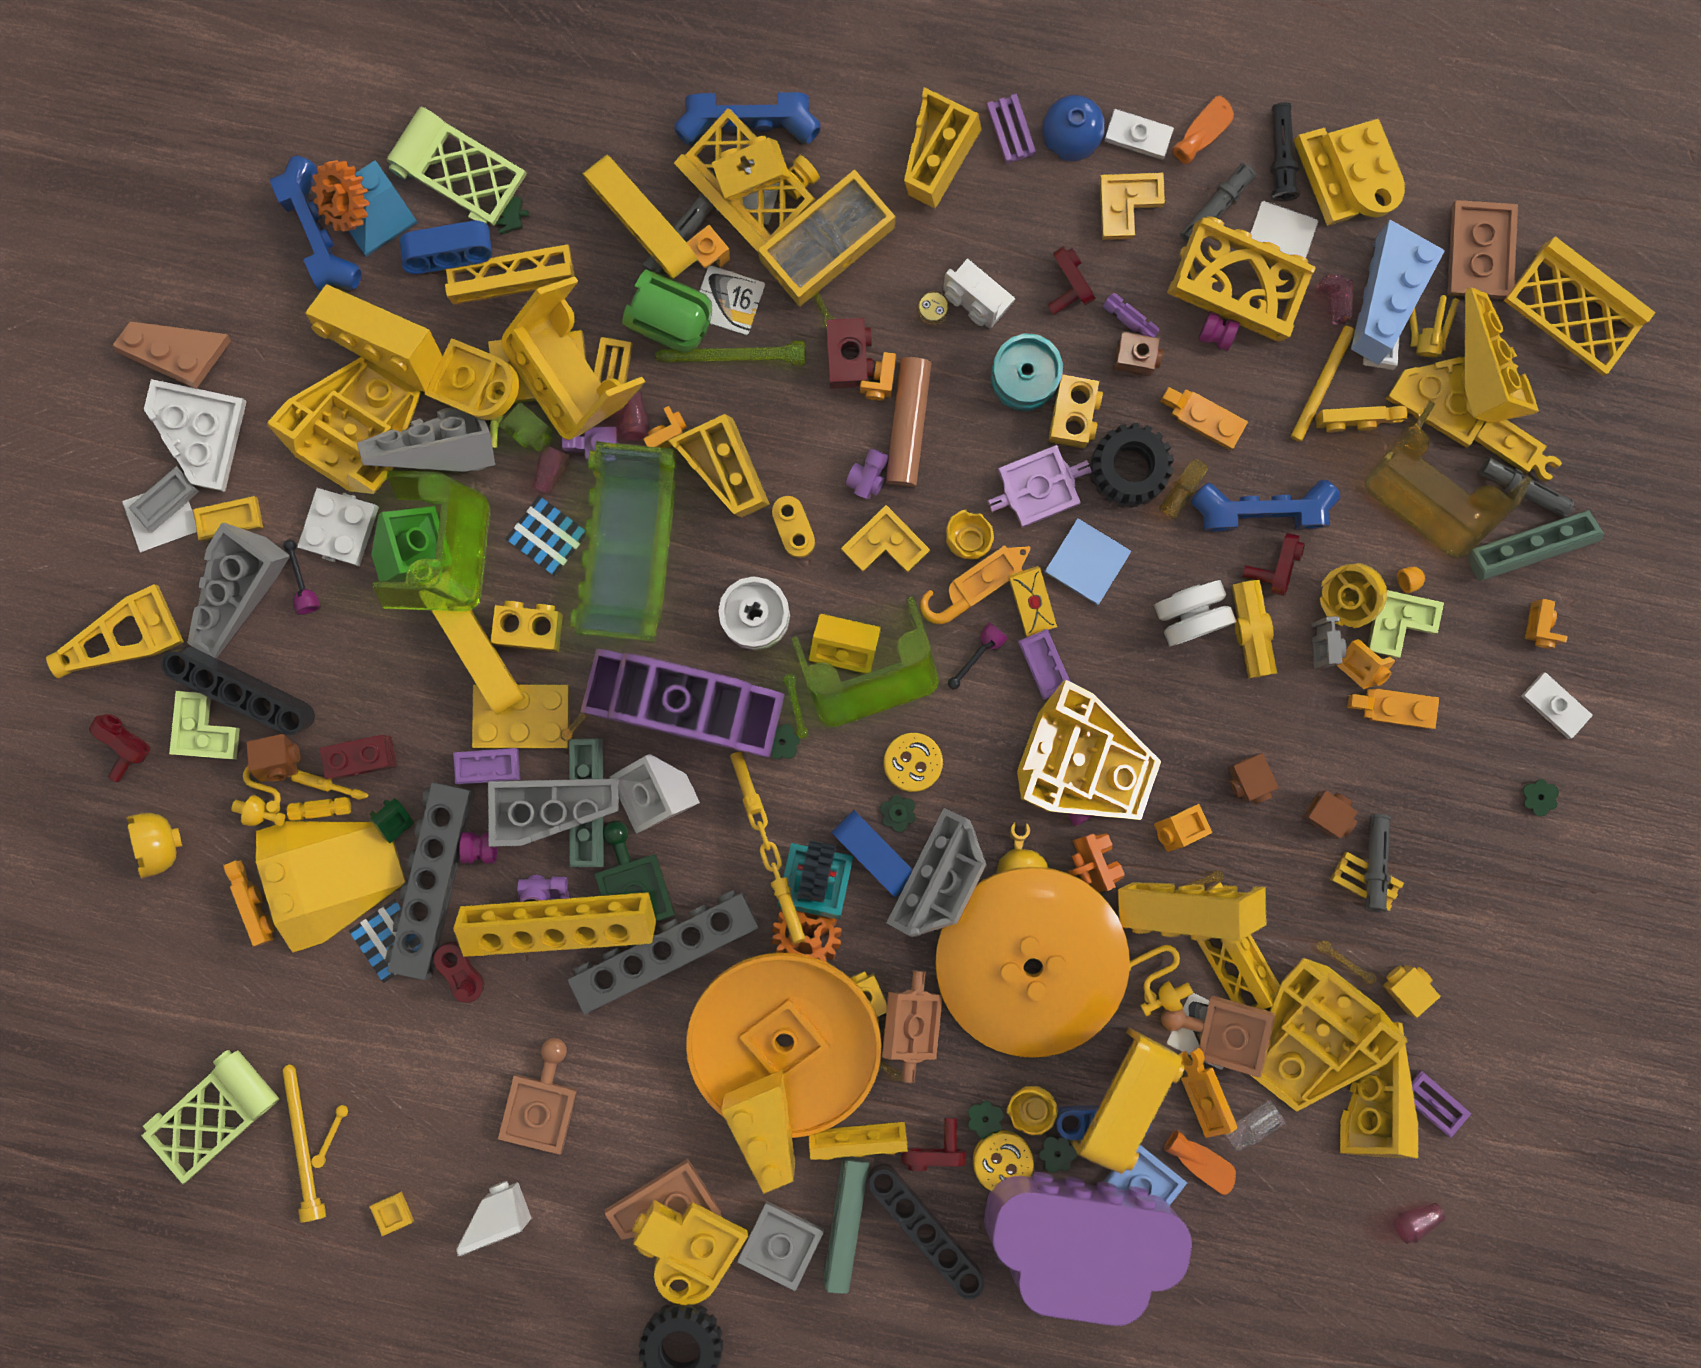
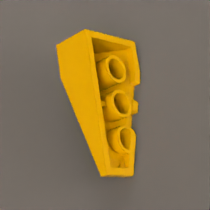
M1393 1022L1404 1035L1402 1023ZM1405 1044L1386 1065L1361 1077L1356 1082H1352L1350 1087L1352 1096L1347 1111L1343 1110L1340 1120L1341 1154L1418 1159V1121Z

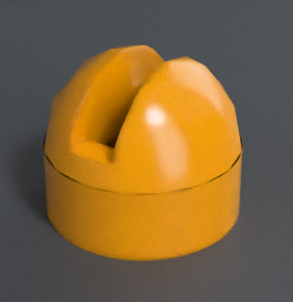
M1406 567L1397 572V581L1401 590L1409 594L1423 586L1425 574L1418 567Z

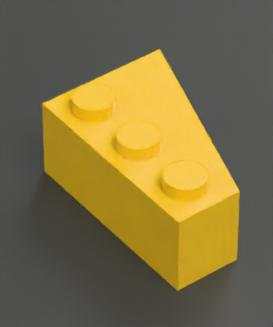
M924 87L922 105L916 122L917 128L914 143L911 146L904 182L909 196L936 209L982 129L979 113Z
M723 414L668 440L734 515L744 517L770 505L736 424L730 416Z
M780 1070L726 1093L721 1109L763 1194L793 1182L795 1171V1157L784 1086V1072Z

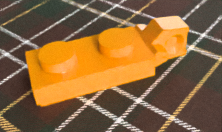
M1168 387L1160 400L1161 403L1174 409L1171 415L1177 418V422L1230 451L1234 449L1248 421L1186 389L1182 394Z
M1367 689L1366 696L1348 695L1347 708L1364 710L1363 718H1369V721L1436 729L1439 697L1383 689Z

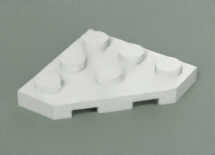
M151 379L144 411L155 424L173 457L179 462L188 481L194 486L225 492L247 401L243 398Z

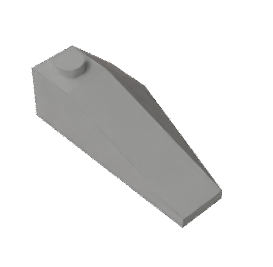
M452 407L437 411L438 417L426 422H423L420 418L411 422V427L404 431L389 430L357 443L363 465L465 472L483 470L486 467L495 465L491 436L485 420L475 418Z
M221 523L206 548L204 560H207L204 576L200 577L199 588H201L198 606L194 608L187 643L217 659L276 581L290 555L264 536L227 523Z
M618 779L488 782L489 847L523 846L618 812Z

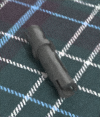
M1241 163L1225 182H1221L1217 186V192L1180 233L1181 238L1188 244L1194 223L1201 218L1215 217L1219 219L1231 204L1237 203L1240 199L1239 195L1256 177V172L1249 165Z
M700 194L673 228L687 241L716 207L703 194ZM651 255L641 264L644 270L647 269L651 272L661 273L663 270Z
M1490 457L1487 458V461L1484 462L1480 469V476L1502 486L1504 491L1519 494L1562 518H1565L1574 506L1573 499L1563 496L1522 474L1521 470L1506 467Z
M1373 814L1369 817L1367 873L1364 874V882L1367 883L1365 910L1382 913L1387 911V884L1391 882V876L1388 875L1391 817L1385 814Z

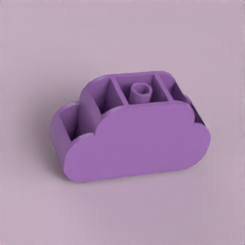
M596 649L580 712L770 758L785 694L751 685L738 679L648 657Z
M1034 1172V1175L1031 1177L1012 1176L1001 1181L990 1191L984 1215V1225L989 1239L1000 1260L1010 1268L1011 1275L1028 1307L1038 1314L1113 1326L1129 1324L1136 1320L1145 1311L1149 1303L1151 1291L1169 1289L1183 1278L1188 1269L1192 1248L1191 1235L1187 1226L1165 1200L1159 1196L1150 1195L1148 1190L1144 1188L1130 1186L1129 1190L1116 1189V1185L1108 1182H1097V1186L1085 1184L1084 1180L1075 1177H1066L1065 1181L1053 1179L1052 1175L1042 1172Z

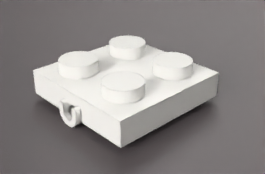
M317 488L298 548L323 555L322 559L331 562L339 560L360 567L379 507L375 504L358 500L354 495L351 496L344 492L341 495Z

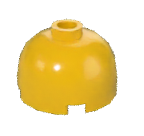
M1362 563L1345 564L1331 571L1322 581L1321 587L1323 586L1320 604L1327 617L1339 616L1340 621L1335 623L1337 625L1359 628L1374 621L1385 607L1387 601L1386 584L1382 576L1370 566Z
M142 813L127 816L129 834L135 859L138 860V871L141 879L165 872L176 860V848L182 846L179 829H171L168 820L159 814Z

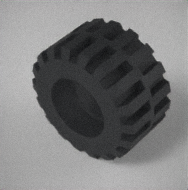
M1132 423L1129 427L1126 424L1119 425L1116 430H1110L1094 450L1090 463L1092 470L1091 481L1092 483L1096 482L1098 486L1096 491L1099 495L1103 493L1107 496L1105 500L1109 503L1115 501L1119 507L1130 505V508L1138 507L1139 504L1145 505L1153 498H1156L1167 486L1174 469L1171 468V464L1174 462L1173 455H1169L1168 452L1171 447L1168 442L1165 444L1162 442L1163 435L1160 432L1155 435L1151 432L1152 427L1148 425L1144 428L1139 427L1140 423ZM1122 450L1139 452L1148 464L1149 471L1147 477L1140 482H1129L1121 478L1114 467V457L1118 452Z
M675 1303L672 1307H669L668 1304L661 1307L660 1312H655L650 1318L640 1339V1352L638 1356L639 1362H643L642 1368H717L723 1349V1340H721L722 1330L720 1326H716L717 1319L713 1314L709 1317L706 1314L707 1309L702 1305L700 1309L695 1308L694 1304H687L685 1306ZM673 1332H686L697 1340L700 1346V1354L690 1362H676L665 1353L662 1345L663 1339Z

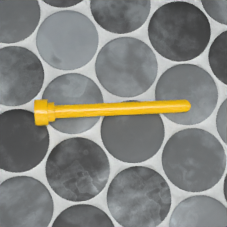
M286 1065L283 1068V1078L303 1201L300 1202L301 1208L298 1209L300 1222H308L326 1217L325 1204L320 1201V1197H316L296 1069L293 1065Z

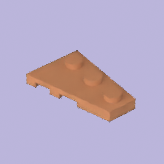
M129 322L112 346L117 353L197 389L231 340L228 334Z
M688 1158L605 1209L604 1213L621 1240L634 1237L635 1232L632 1231L634 1222L640 1213L646 1214L653 1200L682 1214V1216L691 1202L722 1216L720 1208Z

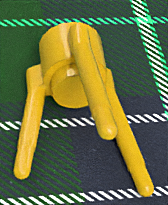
M1441 295L1434 328L1422 329V334L1418 333L1416 311L1414 308L1409 317L1412 335L1410 347H1417L1416 355L1423 357L1442 356V351H1445L1446 340L1459 303L1458 298L1453 299L1442 330L1446 295Z

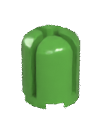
M645 269L635 284V287L638 289L633 297L631 306L626 305L622 324L627 326L629 330L680 353L691 352L701 343V340L708 331L712 317V301L706 294L658 272H651Z

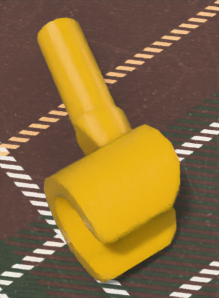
M1014 823L1010 828V837L1014 840V849H1022L1024 840L1030 833V827L1026 823L1025 835L1018 836L1014 831Z

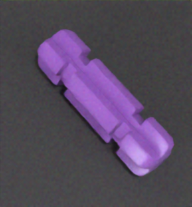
M1112 293L1103 305L1104 309L1111 314H1117L1116 318L1135 333L1138 331L1140 335L1156 337L1159 328L1151 321L1149 323L1146 322L1147 318L1130 304H1124L1122 302L1123 299L1116 293Z

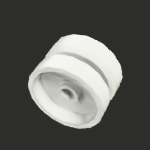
M759 577L740 579L730 585L721 597L718 610L720 624L730 640L741 648L754 651L768 649L778 643L788 630L790 612L787 599L781 589L768 579ZM757 609L761 613V618L755 617L751 620L749 614L752 610Z
M1221 580L1202 586L1200 584L1192 586L1154 604L1159 620L1169 621L1178 617L1181 619L1180 622L1168 626L1164 631L1169 647L1236 623L1231 607L1222 606L1213 610L1209 608L1210 605L1222 601L1226 596Z

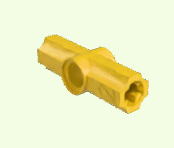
M1260 580L1233 584L1231 588L1237 615L1235 619V632L1239 645L1243 647L1248 679L1276 674L1277 669L1271 643L1274 637L1273 624L1269 613L1265 611Z

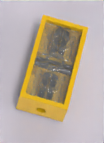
M854 169L758 249L759 260L797 305L801 307L895 228L896 216Z

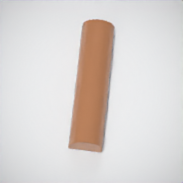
M904 357L900 360L885 484L917 487L932 364L929 360L917 357Z

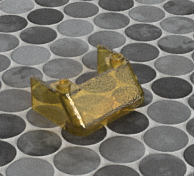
M1430 400L1400 432L1370 470L1365 479V488L1370 495L1446 554L1452 557H1463L1473 550L1521 503L1532 479L1527 475L1507 495L1490 485L1481 486L1469 495L1422 458L1430 444L1428 435L1421 429L1435 406V403Z

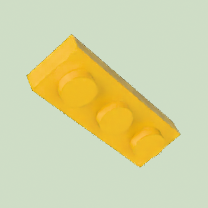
M1321 128L1300 134L1293 141L1325 222L1329 226L1352 219L1359 212L1351 206L1345 196L1322 140L1327 135L1326 129Z
M905 1122L830 1128L809 1135L810 1159L831 1160L838 1157H863L872 1154L906 1152L908 1149Z

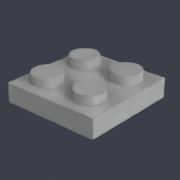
M766 1201L737 1262L796 1291L824 1233V1229Z

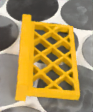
M727 108L686 155L681 154L674 164L758 252L760 247L809 208L816 199L789 170L790 178L787 180L792 186H786V180L780 182V186H769L758 191V209H747L743 205V198L736 201L724 199L717 176L710 170V168H713V165L704 164L697 155L705 146H716V160L720 159L719 154L722 153V146L737 145L739 151L743 149V145H748V141L756 138L754 133L736 114ZM729 120L737 127V141H722V127ZM743 134H744L749 140L743 141ZM716 135V141H711L712 138ZM750 163V166L748 168L755 165V163ZM764 190H780V209H764ZM786 190H797L805 198L796 209H785ZM752 213H758V220L752 215ZM764 213H780V226L772 235L764 227ZM785 213H791L785 220Z
M1555 236L1540 247L1535 254L1537 256L1504 301L1599 374L1605 376L1610 372L1641 327L1648 323L1656 312ZM1542 261L1552 268L1553 280L1539 281L1537 268ZM1530 277H1531L1532 282H1531V283H1527V281H1528V280L1530 279ZM1562 283H1572L1576 286L1578 299L1564 300ZM1554 285L1557 301L1543 303L1540 286ZM1533 287L1535 304L1525 305L1516 298L1522 289ZM1595 301L1601 305L1603 318L1589 319L1587 302ZM1579 304L1582 320L1568 322L1565 305ZM1558 306L1560 323L1550 324L1545 320L1544 308ZM1620 320L1630 327V330L1624 337L1614 338L1612 321ZM1604 322L1607 339L1593 341L1590 324ZM1583 325L1585 342L1575 343L1570 339L1569 327ZM1607 344L1609 359L1603 364L1595 358L1594 346Z

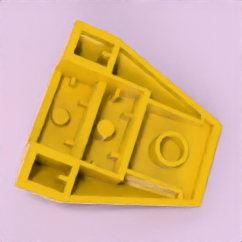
M360 357L288 399L267 422V425L293 455L347 491L374 494L393 472L394 467L363 465L357 443L389 430L401 432L408 429L422 391Z
M1064 680L1037 714L1017 770L1021 799L1048 812L1141 820L1161 761L1093 693Z
M286 821L282 826L273 825L256 831V865L274 925L292 953L325 943L401 888L406 881L395 842L392 841L389 844L372 822Z
M1302 958L1283 979L1273 1006L1270 1009V1012L1276 1013L1263 1073L1260 1078L1252 1077L1298 1112L1386 1065L1407 1043V1038L1380 1006L1328 966Z

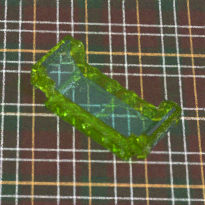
M596 441L595 450H590L588 468L594 470L596 487H591L589 494V506H593L592 518L587 519L585 531L586 537H590L589 550L584 549L582 556V568H586L585 581H580L578 597L579 600H583V603H579L578 609H572L570 626L575 628L576 635L656 643L657 623H660L662 617L675 499V482H673L676 454L673 449Z

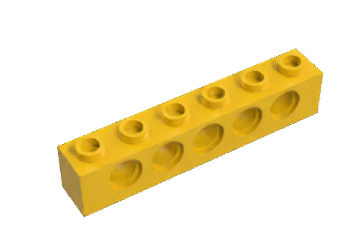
M649 893L460 906L453 929L463 957L652 944L656 918Z

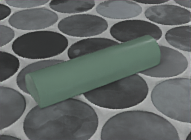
M1588 510L1470 549L1469 562L1475 577L1479 581H1483L1603 540L1604 532Z
M569 739V780L603 779V739ZM604 817L569 829L570 867H604Z
M850 1156L842 1157L822 1281L827 1292L843 1294L848 1293L850 1290L870 1162L864 1158Z

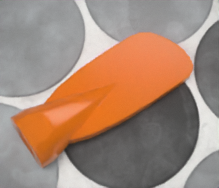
M1216 96L1193 121L1183 140L1172 148L1173 155L1185 165L1190 164L1196 153L1210 145L1232 122L1234 113L1230 103L1224 97Z
M1175 1130L1171 1133L1164 1144V1151L1177 1156L1187 1169L1219 1193L1226 1195L1231 1192L1236 1180V1170L1231 1163L1210 1149L1187 1140L1180 1131Z

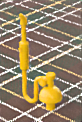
M247 766L243 772V780L246 785L271 793L274 796V801H269L266 805L265 801L260 797L252 795L246 802L235 800L232 804V812L242 814L241 822L243 825L256 826L267 819L273 821L275 825L282 826L285 821V814L278 813L280 811V793L273 787L253 782L249 777L250 772ZM298 770L296 775L287 776L293 782L326 792L334 790L351 795L352 798L358 800L368 797V794L361 790L333 784L332 780Z
M1171 945L1159 946L1130 960L1129 972L1131 967L1164 951L1170 952L1174 958L1171 965L1149 975L1144 981V1000L1149 1004L1143 1003L1140 1006L1146 1017L1151 1015V1011L1162 1006L1171 1012L1181 1011L1183 1006L1180 1000L1193 994L1188 982L1173 988L1169 980L1159 989V999L1156 1000V994L1150 990V984L1153 980L1172 972L1180 963L1179 952Z

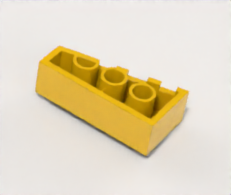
M327 284L305 312L312 324V330L317 335L333 340L424 393L443 357L429 329Z
M1132 882L1118 889L1119 921L1122 927L1132 928L1133 933L1144 934L1151 931H1159L1165 937H1177L1181 934L1191 935L1193 940H1208L1212 937L1221 938L1222 943L1237 944L1243 938L1266 925L1265 887L1253 886V890L1247 893L1237 892V886L1224 885L1223 888L1205 891L1204 885L1199 884L1180 886L1178 890H1175V885L1169 883Z

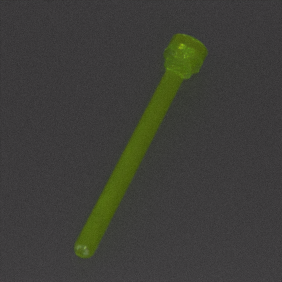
M792 340L790 344H785V347L694 349L687 353H680L673 349L658 350L655 358L659 362L786 359V363H792V366L805 365L806 352L805 340Z

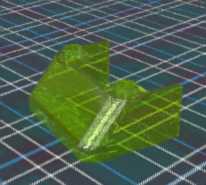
M388 471L387 478L397 500L426 501L431 504H441L435 559L415 561L407 571L406 582L373 581L372 588L383 609L468 611L475 608L479 604L482 594L490 519V505L487 497L483 493L439 472Z
M913 596L907 598L906 606L915 630L902 635L898 642V653L901 662L840 682L838 673L832 665L821 662L808 666L798 637L791 638L818 717L825 726L831 728L840 727L929 696L937 689L939 684L938 672Z

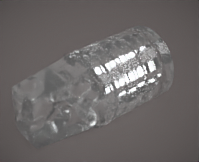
M1270 1099L1265 1101L1266 1103L1258 1106L1257 1109L1252 1110L1248 1115L1243 1116L1237 1122L1238 1128L1235 1131L1225 1134L1237 1152L1251 1144L1254 1145L1262 1141L1264 1137H1268L1273 1131L1286 1125L1285 1120Z

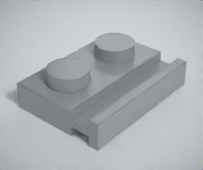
M1339 616L1325 617L1311 623V627L1316 628L1317 636L1312 637L1314 669L1329 668L1341 664L1342 658L1346 656L1345 639H1341L1340 631H1335V623L1340 621Z

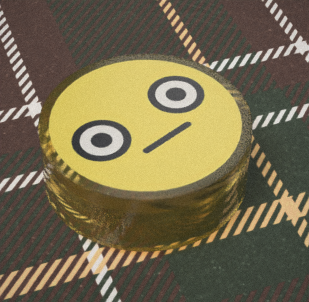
M929 291L921 296L918 302V314L925 323L939 324L948 315L949 302L942 293Z

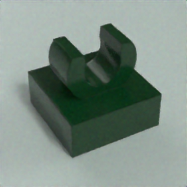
M395 798L392 801L385 800L383 802L385 806L379 812L375 813L372 811L370 813V820L389 844L414 824L403 805Z

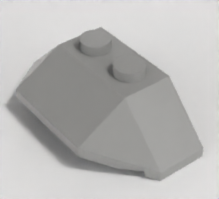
M943 808L887 924L914 937L958 923L986 866L970 820Z

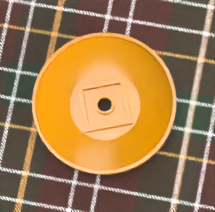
M1045 867L1009 869L996 873L977 883L958 923L941 929L936 949V974L939 989L948 1010L957 1023L982 1044L996 1051L1020 1057H1046L1072 1050L1094 1037L1110 1021L1118 1009L1129 977L1130 959L1127 939L1123 927L1110 904L1099 892L1081 879L1066 872ZM1032 958L1040 960L1042 969L1036 974L1027 973L1024 970V964L1027 960Z
M769 953L743 960L731 966L709 984L698 999L692 1012L687 1031L686 1050L690 1072L696 1086L706 1101L721 1116H723L721 1109L726 1093L783 1070L789 1124L791 1126L792 1138L813 1135L837 1125L862 1104L869 1094L879 1071L881 1033L877 1017L868 998L857 984L842 971L822 960L806 955ZM780 1034H788L793 1038L794 1042L792 1045L784 1047L777 1043L776 1037Z

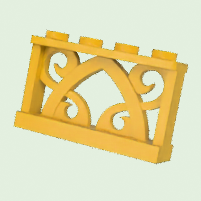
M1203 217L1194 223L1193 231L1167 294L1208 312L1218 313L1224 319L1236 320L1240 322V326L1274 341L1281 342L1289 338L1294 328L1293 323L1316 267L1308 264V260L1303 256L1296 254L1288 255L1281 252L1280 247L1270 242L1261 243L1252 239V235L1247 231L1240 229L1232 230L1223 226L1224 222L1218 218ZM1207 237L1218 241L1220 244L1218 251L1213 250L1210 245L1208 246V254L1214 259L1213 262H1209L1201 252V242ZM1230 247L1236 249V251L1230 252ZM1195 258L1204 268L1191 280L1187 276ZM1249 261L1260 280L1262 289L1250 290L1236 300L1232 298L1230 280L1220 269L1233 263ZM1280 270L1293 275L1294 287L1289 292H1276V287L1282 286L1288 281H1283L1279 278ZM1215 275L1223 285L1221 292L1212 289V284L1218 281L1211 276ZM1251 297H1264V300H1256L1259 303L1258 309L1250 306ZM1277 299H1289L1282 319L1277 318Z

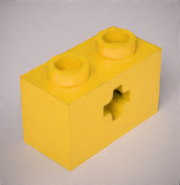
M759 136L748 141V147L739 151L737 148L728 149L719 154L720 159L711 162L724 199L736 201L790 178L778 141L771 138L766 139V136ZM749 161L755 163V165L750 167L751 173L746 172L745 170L750 166Z

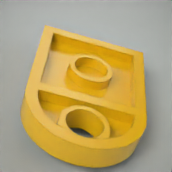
M1379 118L1330 132L1322 138L1345 196L1355 210L1368 217H1382L1398 207L1404 197V179ZM1375 193L1383 197L1385 206L1377 203Z
M451 338L424 395L475 418L493 420L505 414L515 402L519 390V379L515 369L503 359ZM505 386L503 396L496 400L495 394L497 390Z
M691 1202L682 1216V1227L663 1260L658 1257L656 1259L654 1279L658 1291L670 1302L680 1305H693L707 1299L714 1292L748 1238V1230ZM681 1279L688 1285L682 1291H675L670 1287L671 1282Z

